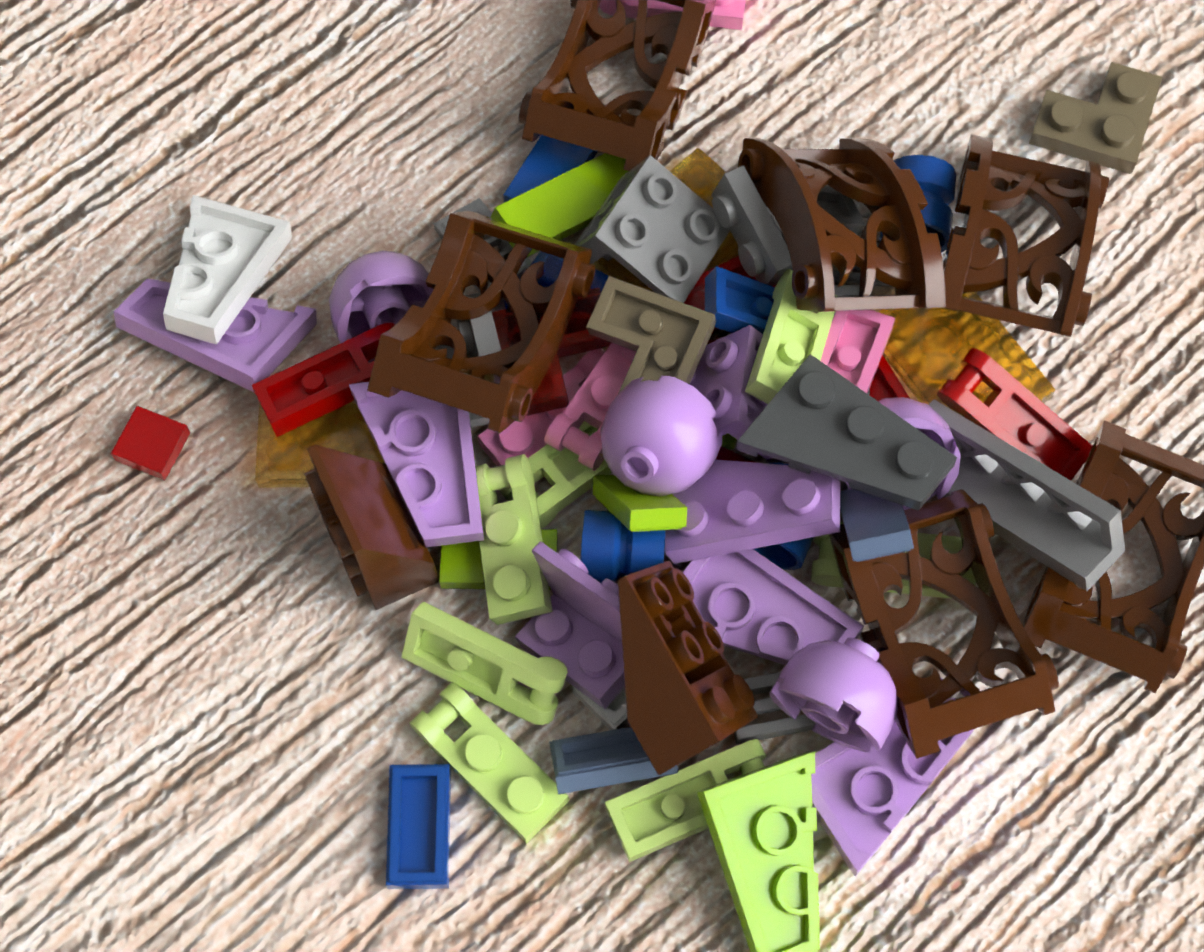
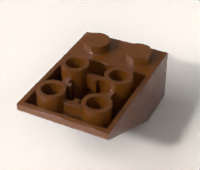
M316 444L308 447L307 450L314 469L304 473L357 597L368 593L375 610H378L438 583L439 579L433 559L414 525L386 464Z
M670 560L629 574L618 580L627 718L658 776L720 742L759 717L753 708L755 700L749 685L740 675L733 673L723 655L724 644L720 634L711 623L703 620L692 601L694 599V591L689 580L680 570L674 569Z

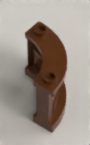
M571 0V8L575 10L560 50L547 74L533 88L532 93L527 92L521 103L519 123L524 124L522 140L534 142L543 135L626 159L624 170L630 171L649 155L658 160L664 148L663 138L665 129H674L685 103L687 90L680 89L679 87L683 75L689 76L691 66H698L716 0H656L682 7L683 11L660 13L648 17L647 0H638L636 21L627 25L625 8L620 0H616V12L610 18H602L599 15L598 10L601 0ZM589 36H591L595 42L586 47ZM651 43V57L657 53H663L667 58L658 64L649 62L645 55V44ZM634 48V64L637 73L646 84L655 90L625 93L616 97L605 106L591 88L586 73L611 57ZM569 87L571 88L573 93H568ZM637 109L641 113L639 115H632L627 110Z
M971 134L957 186L958 191L954 211L965 214L963 227L955 226L954 229H951L943 262L946 309L959 310L1071 337L1074 324L1080 326L1085 324L1091 304L1092 293L1083 291L1092 251L1098 210L1101 209L1104 203L1109 177L1101 175L1100 165L1096 162L1087 161L1085 171L993 151L992 139ZM1028 195L1040 203L1053 216L1060 229L1039 244L1018 253L1017 238L1011 226L1001 217L989 211L1013 208L1019 205ZM993 238L998 243L993 248H986L981 244L980 240ZM999 244L1002 248L1003 258L997 259L999 254ZM1072 247L1070 264H1068L1060 256ZM1027 277L1026 290L1028 296L1037 305L1042 296L1041 285L1051 283L1056 287L1058 291V304L1053 317L1019 309L1017 298L1019 280ZM1003 286V306L962 296L963 293L986 291Z
M744 138L743 150L739 156L738 168L744 165L760 197L774 215L784 235L793 268L792 289L796 296L798 310L831 312L902 308H946L944 268L938 234L927 233L921 210L927 206L928 202L911 170L899 169L892 160L895 152L880 142L861 138H839V149H782L773 142L764 139ZM826 185L844 196L863 203L872 215L861 237L849 230L817 204L818 194ZM877 232H882L883 237L877 247ZM832 265L840 273L838 287L845 284L855 265L860 268L859 296H835ZM875 278L895 287V294L870 295Z
M472 211L450 213L437 256L425 281L427 287L433 288V291L423 308L412 305L393 328L381 334L367 391L388 398L401 390L488 418L490 419L488 430L497 433L507 429L514 421L522 422L529 411L532 397L541 384L559 348L578 297L585 298L592 287L595 276V266L589 264L592 249L489 219L488 216ZM484 234L515 243L506 260L489 243L483 240ZM532 249L563 258L562 268L557 280L548 287H542L538 284L539 279L544 275L543 261L529 266L523 273L521 281L517 276L524 260ZM488 280H489L492 284H491V285L488 287V289H487ZM475 285L480 289L481 295L475 298H468L464 295V292L468 286ZM503 297L517 323L521 341L496 353L467 358L464 337L451 324L452 319L469 320L481 317L491 311ZM536 313H544L540 324L538 323ZM446 345L453 348V357L448 358L447 348L436 350L437 346Z
M1104 420L1076 484L1121 510V512L1127 503L1132 507V512L1122 521L1123 535L1130 532L1141 520L1155 549L1162 578L1139 592L1112 599L1110 578L1107 572H1105L1095 583L1097 600H1089L1093 592L1092 587L1088 591L1080 589L1073 582L1046 566L1044 574L1032 594L1023 627L1034 646L1042 648L1045 639L1145 680L1144 689L1156 694L1164 677L1167 676L1174 679L1184 662L1188 647L1180 643L1182 631L1195 588L1204 567V508L1198 517L1194 519L1186 518L1183 516L1180 508L1181 503L1191 493L1186 492L1175 495L1163 508L1156 497L1172 476L1204 488V465L1125 433V428ZM1122 455L1162 471V473L1149 487L1141 476L1119 456ZM1193 538L1182 562L1177 540ZM1169 599L1162 619L1150 610ZM1120 619L1119 628L1122 635L1111 630V620ZM1135 628L1144 629L1150 634L1152 647L1135 640Z
M963 489L951 492L950 496L925 503L919 511L912 508L905 509L904 512L910 527L914 548L911 551L860 562L853 561L844 524L840 525V532L829 534L848 602L855 600L858 605L856 609L858 617H862L864 625L868 624L870 629L861 632V641L869 644L879 652L880 656L877 662L889 672L897 691L898 708L894 720L916 759L939 752L938 740L1036 709L1043 716L1056 712L1052 690L1059 687L1056 669L1049 655L1046 653L1041 655L1032 643L1008 596L988 539L994 536L992 519L983 503L977 504ZM954 518L960 532L962 549L957 553L945 551L942 546V531L933 541L930 560L920 557L918 529ZM970 568L972 569L977 586L962 577ZM902 579L909 580V600L907 604L901 608L889 606L884 599V594L887 591L893 590L901 596L903 589ZM922 584L949 596L977 616L972 639L957 665L948 655L933 646L917 642L899 644L896 635L912 623L919 610ZM995 632L1003 648L990 649ZM926 661L938 668L946 677L941 681L940 674L933 668L932 674L929 677L920 678L913 673L912 667L918 662ZM1008 668L1014 671L1019 679L1004 683V680L995 674V670ZM976 676L981 683L992 688L981 691L972 680ZM959 693L963 695V697L954 699Z

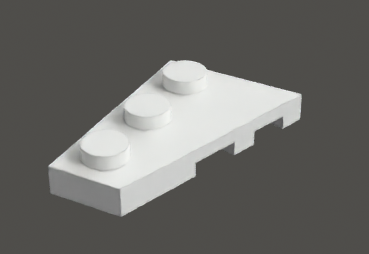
M193 195L190 204L191 218L188 228H184L181 240L183 250L179 265L174 268L163 316L166 330L217 345L292 239L291 225L289 221Z

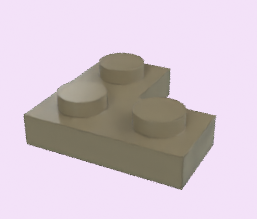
M1111 62L1097 104L1046 89L1029 144L1132 174L1138 161L1163 77Z
M609 276L586 328L590 335L636 351L619 390L620 392L632 380L644 377L641 381L643 382L646 380L658 381L661 375L671 376L690 384L716 325L715 314Z

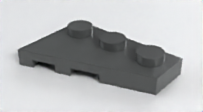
M811 354L737 441L738 451L756 457L760 453L789 463V468L807 474L814 471L847 482L849 488L918 511L951 471L957 460L955 455Z

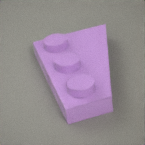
M148 278L114 310L117 328L252 392L254 390L251 385L268 378L317 325L316 309L297 305L294 312L268 308V300L250 297L216 345L166 330L163 311L171 283Z
M369 382L349 384L351 394L425 547L484 540L469 412L403 390L388 398L367 391Z
M716 459L708 472L686 491L673 494L687 506L686 527H682V529L666 530L664 552L674 564L840 532V481L814 471L807 474L789 468L788 465Z
M754 549L692 560L683 571L694 591V599L692 601L703 620L711 623L716 628L724 646L786 665L796 652L810 643L835 641L844 644L847 638L857 639L864 627Z
M895 720L879 751L873 746L871 752H862L834 742L815 753L816 773L811 774L812 807L816 808L817 819L855 877L970 737L974 729L938 740L939 752L916 759Z

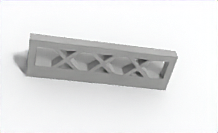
M933 400L929 404L949 425L961 454L959 474L949 492L942 498L950 496L953 491L963 489L977 504L983 503L986 506L992 519L995 534L1085 591H1088L1125 552L1121 510L940 402Z

